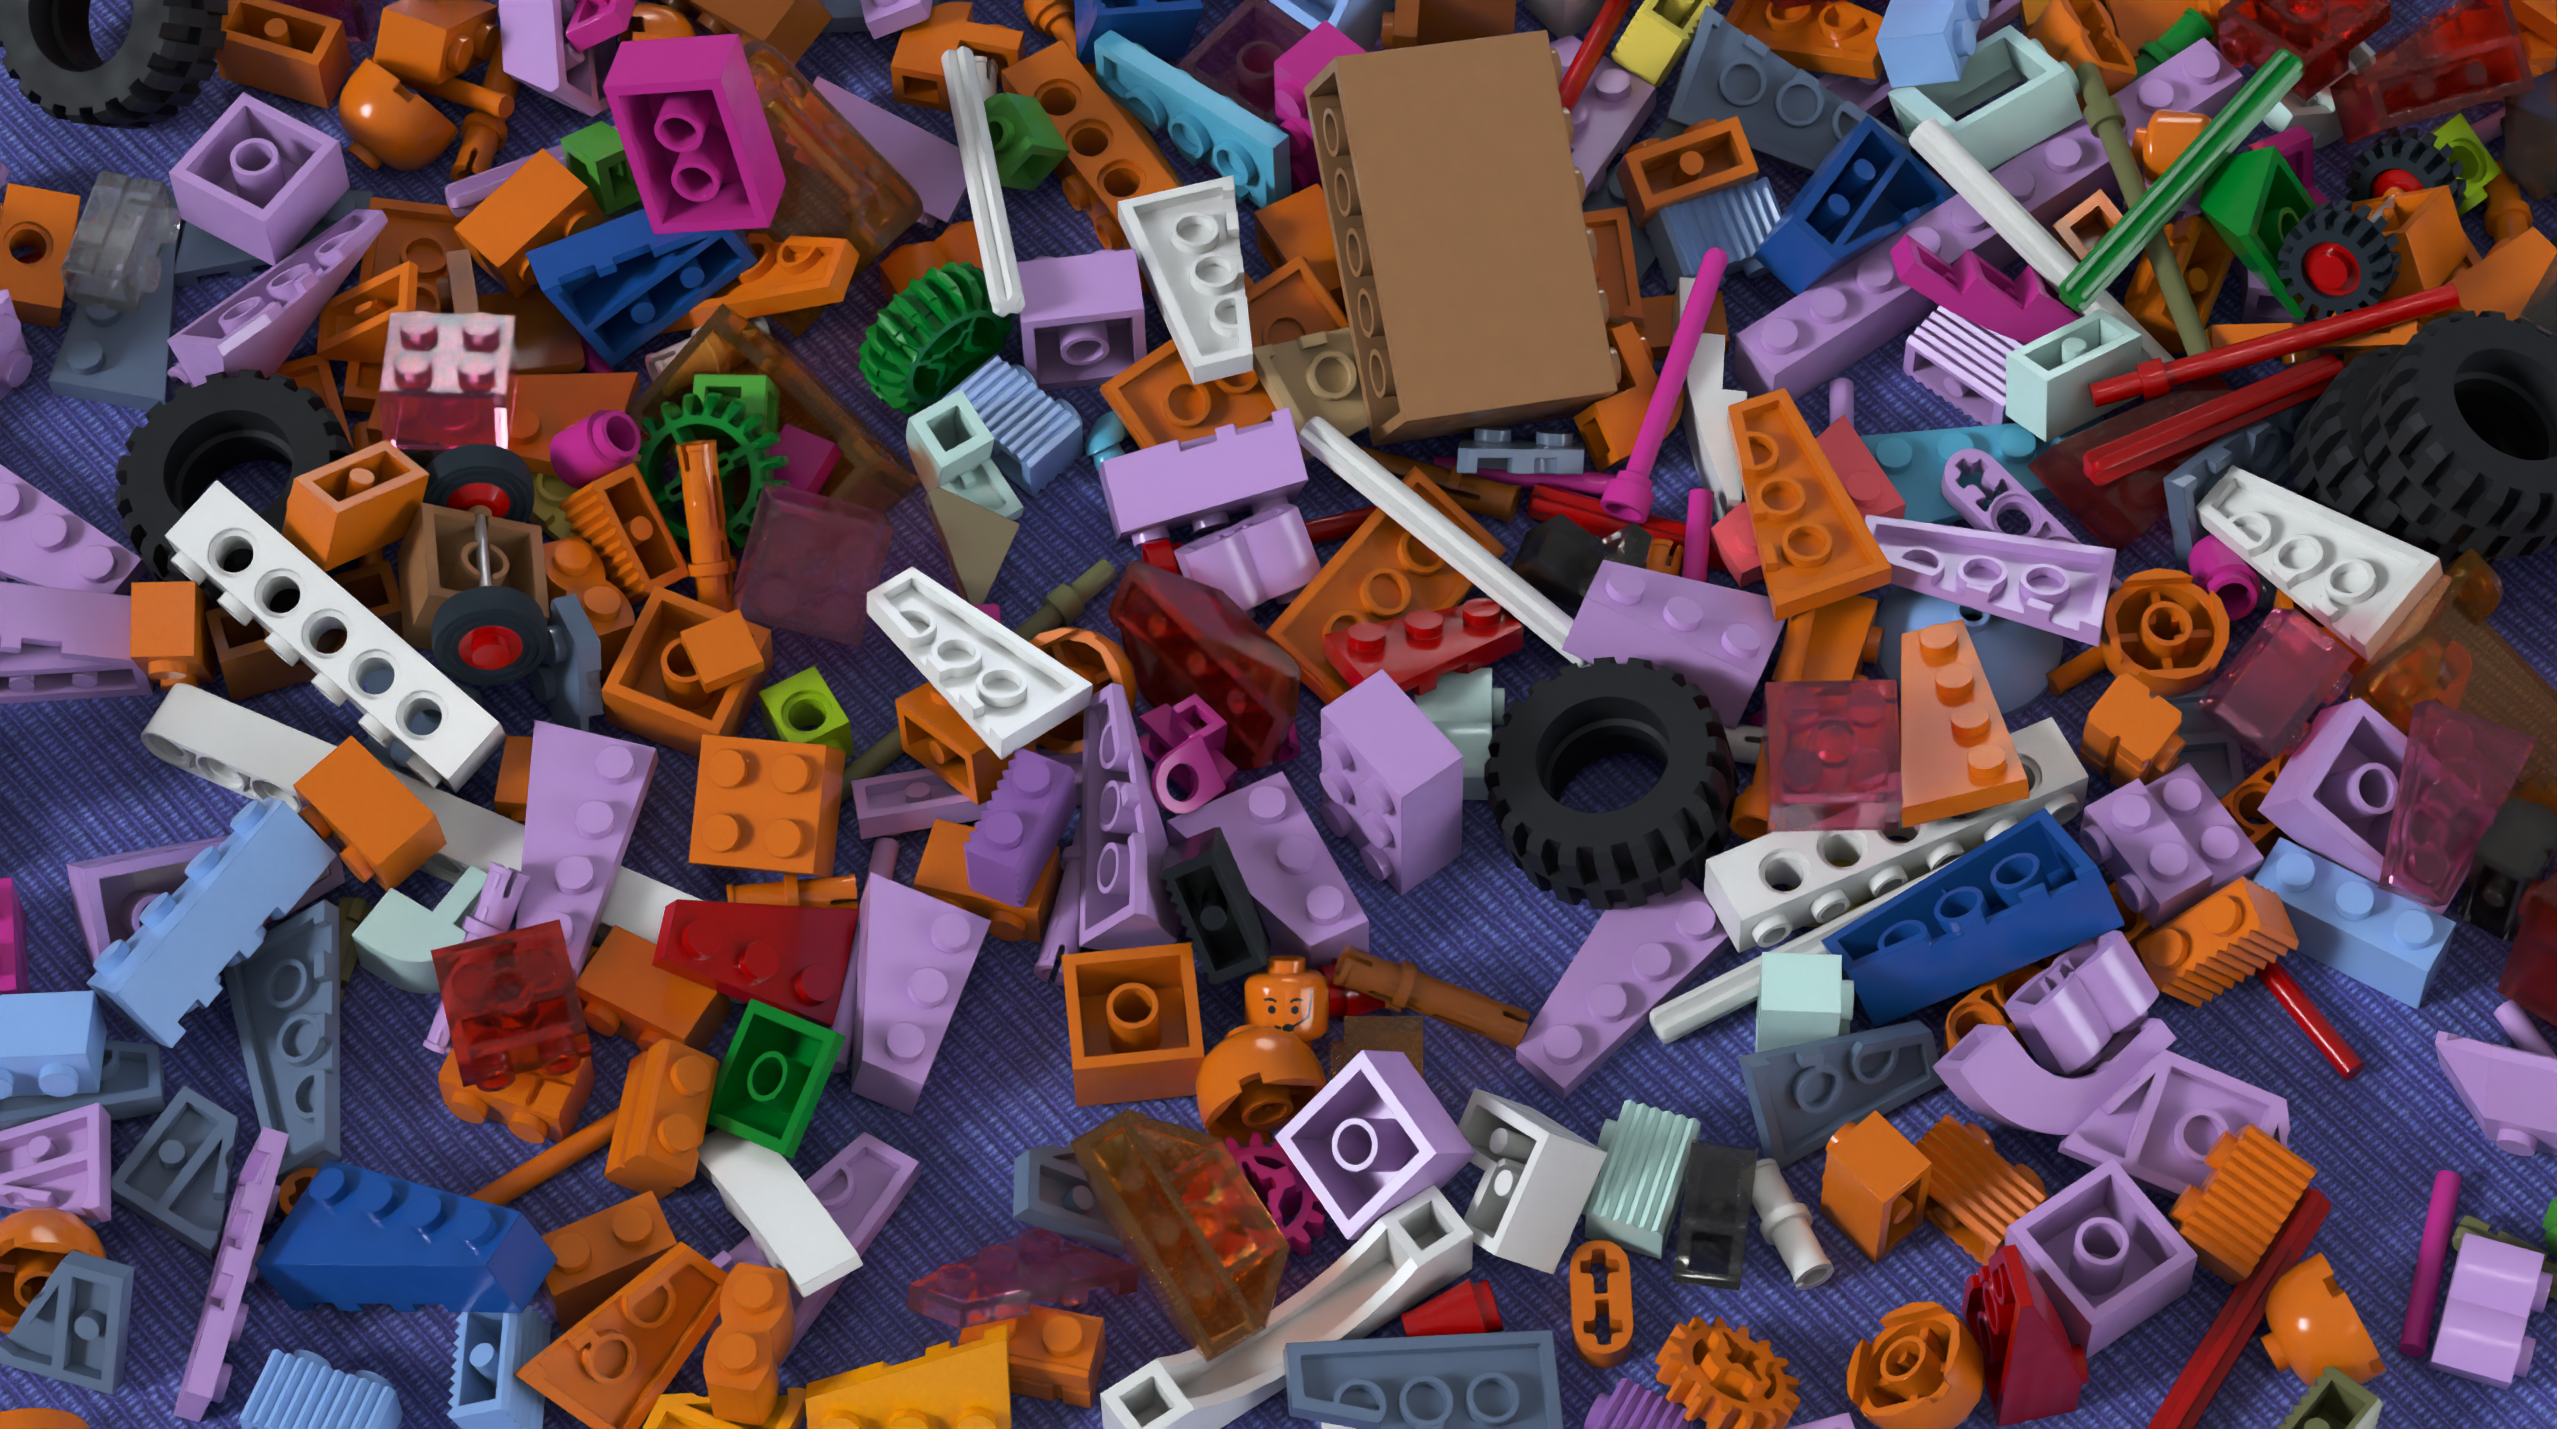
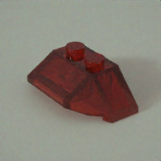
M1139 560L1129 562L1109 607L1108 615L1114 629L1120 628L1124 653L1133 664L1137 685L1142 697L1155 709L1165 703L1173 707L1196 693L1228 723L1224 756L1238 768L1237 771L1274 765L1297 715L1301 666L1222 590ZM1200 719L1199 725L1202 728L1207 726V724L1202 719Z

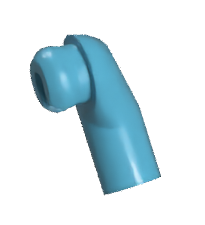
M1113 410L1097 419L1084 445L1086 456H1092L1097 471L1102 461L1126 454L1119 442L1131 436Z

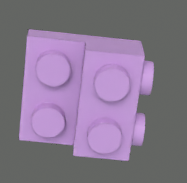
M2189 762L2146 786L2137 778L2084 808L2079 836L2085 852L2096 864L2103 863L2117 881L2119 894L2126 906L2135 913L2141 912L2154 930L2241 876H2244L2246 879L2259 872L2263 865L2264 857Z

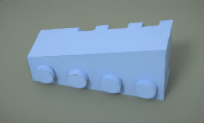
M267 797L262 803L255 799L247 804L230 823V827L234 832L217 849L211 845L201 851L184 871L189 878L172 895L164 892L156 897L139 916V920L143 925L126 942L118 939L110 944L95 960L93 967L97 972L86 983L139 1036L173 1048L186 1032L178 1023L180 1018L198 1006L202 1009L208 1007L223 989L219 984L221 977L218 975L226 965L228 967L235 966L241 961L249 959L263 943L266 929L261 924L269 915L273 920H278L285 916L337 856L283 800Z

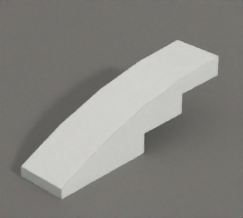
M1679 277L1672 305V341L1696 278ZM1702 333L1683 384L1684 402L1681 420L1701 484L1704 489L1714 492L1713 511L1719 522L1742 501V482L1727 424L1729 405L1747 400V391L1723 389L1725 335Z
M720 1128L703 1137L702 1145L697 1148L700 1153L697 1169L718 1188L727 1210L750 1232L759 1254L773 1268L785 1270L788 1282L804 1298L863 1266L859 1254L833 1218L781 1154Z

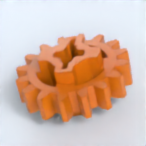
M1694 1316L1688 1326L1679 1322L1655 1359V1362L1661 1366L1656 1374V1380L1665 1385L1672 1386L1665 1398L1668 1402L1681 1403L1683 1408H1687L1684 1414V1418L1687 1421L1701 1418L1707 1422L1706 1429H1784L1801 1401V1398L1794 1394L1800 1385L1799 1379L1784 1374L1790 1363L1786 1358L1774 1357L1770 1350L1772 1343L1767 1339L1755 1343L1749 1339L1748 1327L1741 1325L1734 1332L1731 1328L1727 1327L1723 1318L1716 1317L1710 1327L1699 1316Z

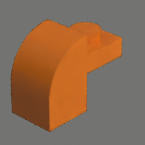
M956 1L933 6L929 19L906 27L900 36L890 65L894 102L951 113L952 110L941 61L944 52L947 49L957 50L961 46H966L973 51V56L987 57V70L988 61L991 59L995 60L998 64L997 82L1002 83L1001 71L1026 58L1024 31L1009 29L1000 24L986 25L975 23L972 2Z
M1632 321L1607 332L1609 347L1616 349L1621 364V378L1617 384L1618 391L1612 396L1592 404L1573 417L1597 472H1603L1629 461L1659 380L1653 369L1654 356L1651 347L1643 336L1638 335ZM1683 386L1663 439L1671 433L1681 416L1684 402Z

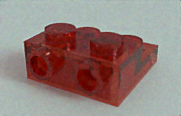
M2231 0L2218 10L2219 48L2225 59L2233 66L2240 68L2248 63L2257 70L2276 51L2280 49L2289 50L2293 55L2299 56L2304 65L2302 68L2303 76L2287 94L2293 92L2303 100L2308 101L2349 70V52L2391 21V3L2387 0Z
M560 919L431 950L463 1087L477 1085V1088L481 1091H499L511 1086L516 1080V1074L541 1068L542 1072L546 1075H564L577 1069L581 1063V1058L593 1056Z

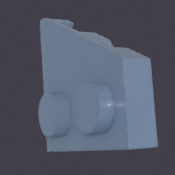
M184 1085L112 1176L111 1198L213 1260L217 1255L238 1142L240 1130L238 1117Z
M1129 1131L1123 1132L1110 1140L1094 1142L1093 1138L1072 1141L1063 1148L1048 1145L1027 1150L1014 1159L1013 1218L1120 1256L1137 1247L1139 1134Z

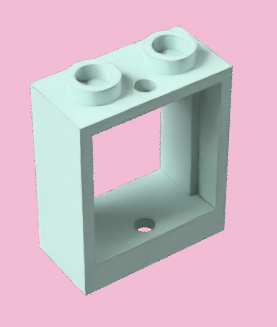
M2011 25L1976 43L1975 52L1972 56L1968 57L1960 81L1898 87L1888 92L1904 138L1908 140L1912 132L1924 120L1936 119L1987 171L1994 169L2083 118L2076 98V94L2081 91L2080 83L2070 65L2065 61L2058 63L2048 55L2039 40L2036 38L2029 40ZM2021 80L2025 82V84L2021 85L2020 87L2012 90L2011 92L1996 99L1995 101L1980 108L1979 110L1964 117L1963 119L1959 121L1954 120V118H1956L1957 116L1965 113L1966 111L1981 104L1989 98L1997 95L2005 89L2013 86Z

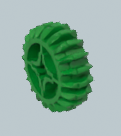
M951 261L944 264L940 270L932 267L927 270L922 279L918 281L910 279L908 288L900 294H893L894 300L889 306L878 310V321L865 331L868 340L862 343L859 349L862 358L858 367L864 374V379L871 385L870 390L882 402H887L893 409L900 410L904 415L914 411L919 413L942 400L943 397L995 355V353L1004 349L1006 342L1003 337L1009 334L1013 327L1010 321L1013 313L1000 317L993 312L985 274L979 267L975 268L968 261L958 265Z
M709 393L704 407L697 394H686L683 396L682 411L674 402L663 403L660 408L665 424L654 417H646L642 421L643 428L651 439L649 441L641 438L640 449L637 452L642 454L641 461H632L631 463H636L678 548L682 551L688 543L691 558L686 519L673 508L675 505L684 502L681 469L679 467L675 479L664 486V462L675 441L677 444L697 441L692 428L705 424L725 431L740 445V447L733 451H725L718 455V465H726L719 469V477L722 486L729 549L731 551V541L740 552L750 550L752 548V539L748 529L760 537L767 536L771 532L769 523L761 514L765 513L772 516L783 514L784 506L780 502L771 499L772 492H786L790 490L791 485L789 481L774 479L775 468H784L789 465L790 460L788 456L771 457L768 450L778 445L781 441V436L778 432H771L760 437L758 432L765 425L766 416L763 413H754L743 422L746 402L741 399H734L725 410L724 399L721 393ZM675 448V449H674V452H675V454H676V456H677V459H678V452L676 451V448ZM750 467L751 481L749 493L744 505L737 512L735 506L739 502L734 492V481L740 472Z

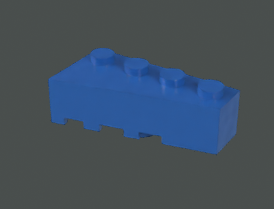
M2044 807L1821 940L1827 954L1842 955V980H1854V1003L1871 1025L1876 1028L2124 926L2125 923L2098 866Z
M326 1159L254 1265L292 1310L312 1311L315 1303H333L339 1311H362L365 1304H391L395 1311L418 1312L420 1306L426 1304H443L448 1312L523 1313L558 1258L521 1211Z

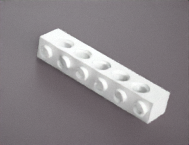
M218 480L207 489L166 533L165 537L175 552H177L170 561L191 581H195L198 586L207 578L221 590L223 595L217 602L230 615L244 626L254 619L265 628L270 635L264 642L272 651L292 667L300 659L316 672L317 675L311 683L336 706L340 707L348 700L360 710L364 716L358 721L359 725L382 746L387 748L394 740L412 756L405 764L431 788L434 789L442 781L453 792L457 793L506 739V733L494 717ZM241 548L253 551V559L250 565L243 571L231 573L223 569L224 561L232 551ZM283 589H296L300 591L299 602L292 610L285 613H275L270 610L271 600L279 591ZM342 629L347 632V640L344 646L337 652L324 654L317 651V642L326 631ZM379 669H387L394 672L393 684L387 691L381 694L364 692V682L370 673ZM432 709L442 713L441 723L434 732L428 735H416L410 731L411 722L419 712Z
M2053 717L2010 734L2028 779L2030 795L2028 799L1965 813L1964 815L1967 818L1964 819L1948 817L1903 828L1900 809V779L1706 859L1704 894L1738 953L1757 945L1759 947L1773 946L1784 940L1791 931L1812 922H1830L1843 915L1850 906L1872 897L1878 898L1967 854L2044 807L2060 825L2069 822L2079 811L2084 809L2089 776ZM1902 836L1910 841L1896 843L1889 840L1888 837ZM1833 860H1845L1853 865L1838 867L1830 862ZM1775 884H1788L1795 889L1779 891L1771 886Z

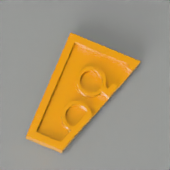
M1007 1324L984 1330L983 1339L952 1347L950 1341L927 1347L925 1356L893 1366L880 1361L807 1383L805 1396L807 1429H1012Z

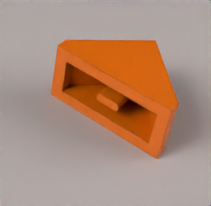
M409 260L331 298L319 314L317 355L325 360L413 365L418 265Z

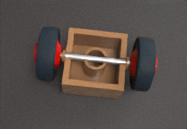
M469 444L458 446L440 454L426 467L425 471L429 473L423 502H421L397 552L403 640L412 647L433 650L436 661L442 670L459 681L481 686L501 685L516 681L531 673L542 662L546 654L548 645L547 623L550 619L542 528L538 525L526 523L533 510L535 494L532 475L523 459L514 452L496 445Z

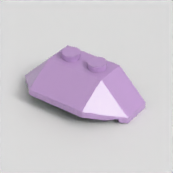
M498 0L502 63L505 73L545 97L591 117L610 107L603 85L617 53L616 36L578 53L565 35L577 4L574 0Z
M2438 1030L2435 1046L2439 1065L2487 1140L2495 1141L2498 1148L2515 1155L2532 1156L2535 1154V1151L2557 1155V1057L2461 1037L2457 1034Z

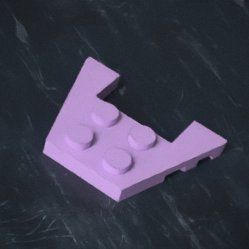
M1573 35L1550 43V48H1555L1560 56L1562 66L1561 81L1583 43ZM1604 55L1571 112L1574 135L1570 149L1574 167H1578L1584 177L1585 199L1591 191L1597 192L1606 180V168L1617 153L1623 154L1657 106L1655 87Z

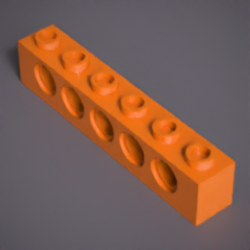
M1060 40L1002 70L1003 93H1014L1038 99L1070 150L1067 156L1053 169L1062 180V188L1068 201L1075 210L1081 211L1084 209L1093 220L1096 235L1105 249L1116 251L1129 250L1131 246L1118 220V201L1178 188V185L1065 42ZM1138 264L1142 294L1148 291L1153 297ZM1244 270L1245 290H1247L1255 283ZM1158 308L1160 317H1161L1163 323L1165 324V326L1167 327V325H1166V323H1165V321H1164V319H1163V317H1162V314H1161V312H1160V310H1159V308Z

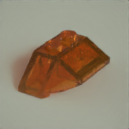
M1127 1109L1070 1142L1071 1148L1111 1228L1176 1331L1206 1362L1213 1360L1266 1329L1290 1253V1245L1220 1138L1177 1124L1147 1118L1146 1114Z

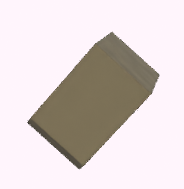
M941 487L929 490L924 502L960 598L971 605L984 604L1020 524Z

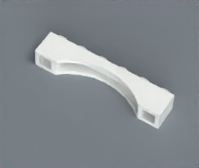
M1435 1184L1429 1186L1380 1217L1333 1265L1299 1292L1268 1313L1206 1345L1179 1354L1156 1358L1102 1392L1100 1399L1103 1429H1221L1286 1387L1283 1350L1286 1343L1362 1339L1471 1270L1473 1232Z

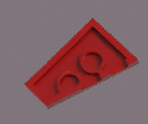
M1487 598L1470 599L1463 605L1436 611L1418 610L1409 613L1406 617L1380 623H1357L1347 630L1324 634V657L1352 688L1383 669L1404 692L1411 689V692L1418 696L1436 689L1438 676L1449 671L1468 674L1523 648V626L1496 601Z
M677 899L665 906L652 966L749 1004L752 998L830 1029L834 1024L840 1002L859 910Z

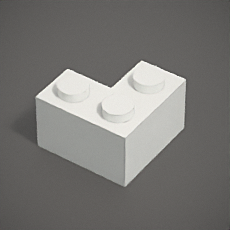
M1475 1088L1458 1124V1128L1477 1153L1470 1162L1485 1172L1463 1221L1473 1232V1242L1493 1255L1554 1274L1608 1153L1532 1107Z

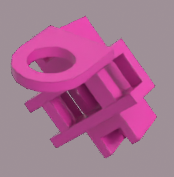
M1196 693L1173 707L1165 703L1139 716V723L1149 733L1138 738L1141 750L1156 763L1151 778V789L1154 799L1161 808L1170 813L1187 814L1197 810L1206 803L1234 792L1238 768L1224 756L1228 723ZM1200 719H1202L1207 724V726L1202 728L1199 725ZM1167 779L1169 781L1173 779L1189 796L1182 801L1173 799L1166 786Z

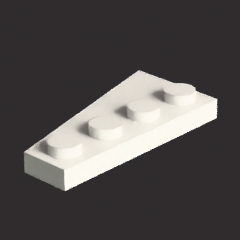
M1234 175L1118 201V220L1131 249H1136L1137 262L1193 384L1196 385L1253 371V349L1244 285V267L1239 239Z
M2233 465L2195 507L2200 525L2368 662L2443 574L2439 557Z
M913 566L867 592L866 613L1001 760L1092 704V683Z

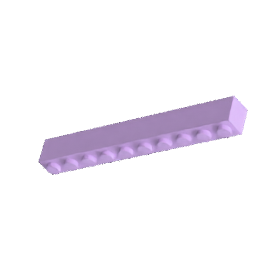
M2203 37L2112 95V97L2118 100L2126 119L2123 131L2131 150L2136 127L2147 128L2151 116L2159 109L2200 113L2209 116L2213 120L2241 90L2243 75ZM2082 114L2083 118L2027 149L1990 173L2050 234L2053 224L2099 189L2109 199L2121 192L2100 138H2096L2091 134L2084 114ZM2137 164L2142 175V164ZM1958 193L1736 334L1732 377L1752 398L1785 387L1794 402L1930 315L1932 311H1936L1939 304L1898 279L1890 250L1905 234L1911 236L1951 266L1967 249H1970L1997 270L2013 262L2020 255Z

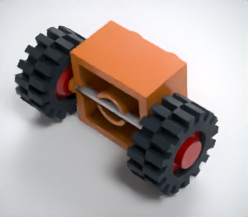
M2408 127L2402 135H2400L2399 129L2388 131L2383 138L2381 136L2378 137L2351 167L2353 171L2347 176L2345 186L2352 187V190L2346 195V200H2341L2335 207L2331 200L2322 203L2316 210L2313 208L2288 233L2283 240L2285 244L2279 250L2277 260L2285 262L2278 269L2280 280L2292 278V282L2284 289L2290 298L2298 293L2305 298L2298 306L2300 309L2307 313L2312 308L2315 319H2324L2441 286L2470 252L2457 213L2464 201V198L2460 196L2466 190V179L2456 178L2464 170L2461 160L2451 164L2448 162L2447 158L2454 152L2448 143L2439 151L2433 146L2438 136L2431 132H2428L2421 140H2418V128Z

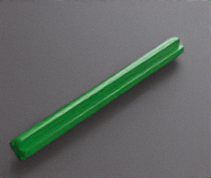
M2280 49L2269 58L2059 285V298L2065 305L2070 306L2076 312L2085 311L2299 81L2303 76L2302 68L2304 65L2299 56L2293 55L2287 49Z

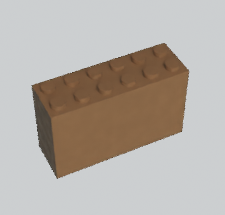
M1547 30L1335 56L1303 88L1372 446L1474 432L1475 427H1509L1571 418L1592 404L1608 398L1618 391L1617 384L1621 378V364L1616 349L1609 347L1605 327L1609 319V303L1604 289L1597 286L1593 266L1597 259V242L1593 230L1585 225L1581 205L1585 200V181L1581 170L1578 167H1574L1570 149L1574 135L1573 120L1568 108L1562 107L1558 88L1562 77L1561 60L1558 51L1555 48H1550Z

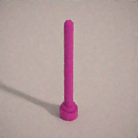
M1712 247L1704 254L1626 470L1618 471L1616 478L1608 480L1600 501V507L1606 513L1620 520L1631 523H1645L1648 519L1655 499V495L1651 492L1653 482L1649 477L1728 263L1727 253L1720 247Z

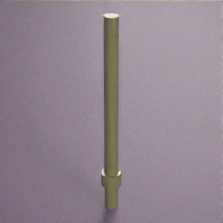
M2093 62L2084 63L2074 71L2087 105L2083 113L2091 134L2096 138H2100L2128 209H2130L2147 191V187L2123 131L2126 119L2118 100L2115 97L2109 96L2097 65ZM2162 228L2144 248L2187 355L2191 356L2213 350L2165 231Z
M1100 559L1069 586L1061 583L1042 599L1043 607L1012 632L1029 642L1039 633L1054 630L1058 626L1068 627L1085 613L1084 605L1118 577L1116 570L1107 560ZM899 724L844 769L840 805L853 795L852 780L875 777L905 752L902 750Z

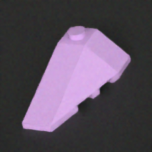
M355 209L167 339L168 344L193 386L196 387L206 383L205 376L224 371L228 378L238 377L239 370H261L265 379L274 374L389 221L383 210Z
M1110 683L1092 696V704L1084 709L1079 947L1105 951L1173 944L1177 941V936L1182 929V925H1180L1182 915L1175 913L1176 903L1170 902L1171 892L1165 890L1166 880L1160 878L1163 854L1169 845L1151 789L1150 778L1124 687L1121 684Z
M230 835L130 851L66 864L77 927L92 966L98 956L110 944L118 939L126 942L143 925L139 920V916L156 897L164 892L172 895L189 878L184 871L201 851L211 845L217 849ZM330 837L324 842L337 856L292 909L282 918L345 883L342 860L339 856V845ZM269 915L261 925L265 926L274 920Z

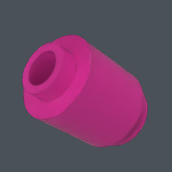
M598 410L553 437L549 449L550 460L555 472L566 484L573 488L581 489L591 482L631 464L635 454L640 449L641 436L636 423L626 413L619 410Z
M2213 534L2197 542L2188 557V568L2191 576L2194 577L2193 583L2201 587L2208 595L2212 589L2221 598L2230 621L2247 616L2254 609L2261 593V584L2257 571Z

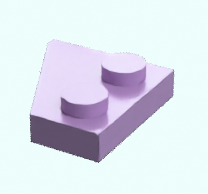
M98 1102L0 1131V1206L20 1210L30 1207H54L71 1212L83 1220L96 1222L111 1220V1116Z

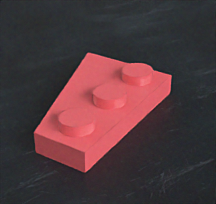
M1843 414L1815 438L1864 522L1866 514L1903 519L1906 503ZM1744 499L1711 528L1710 536L1711 545L1740 588L1764 578L1746 499Z

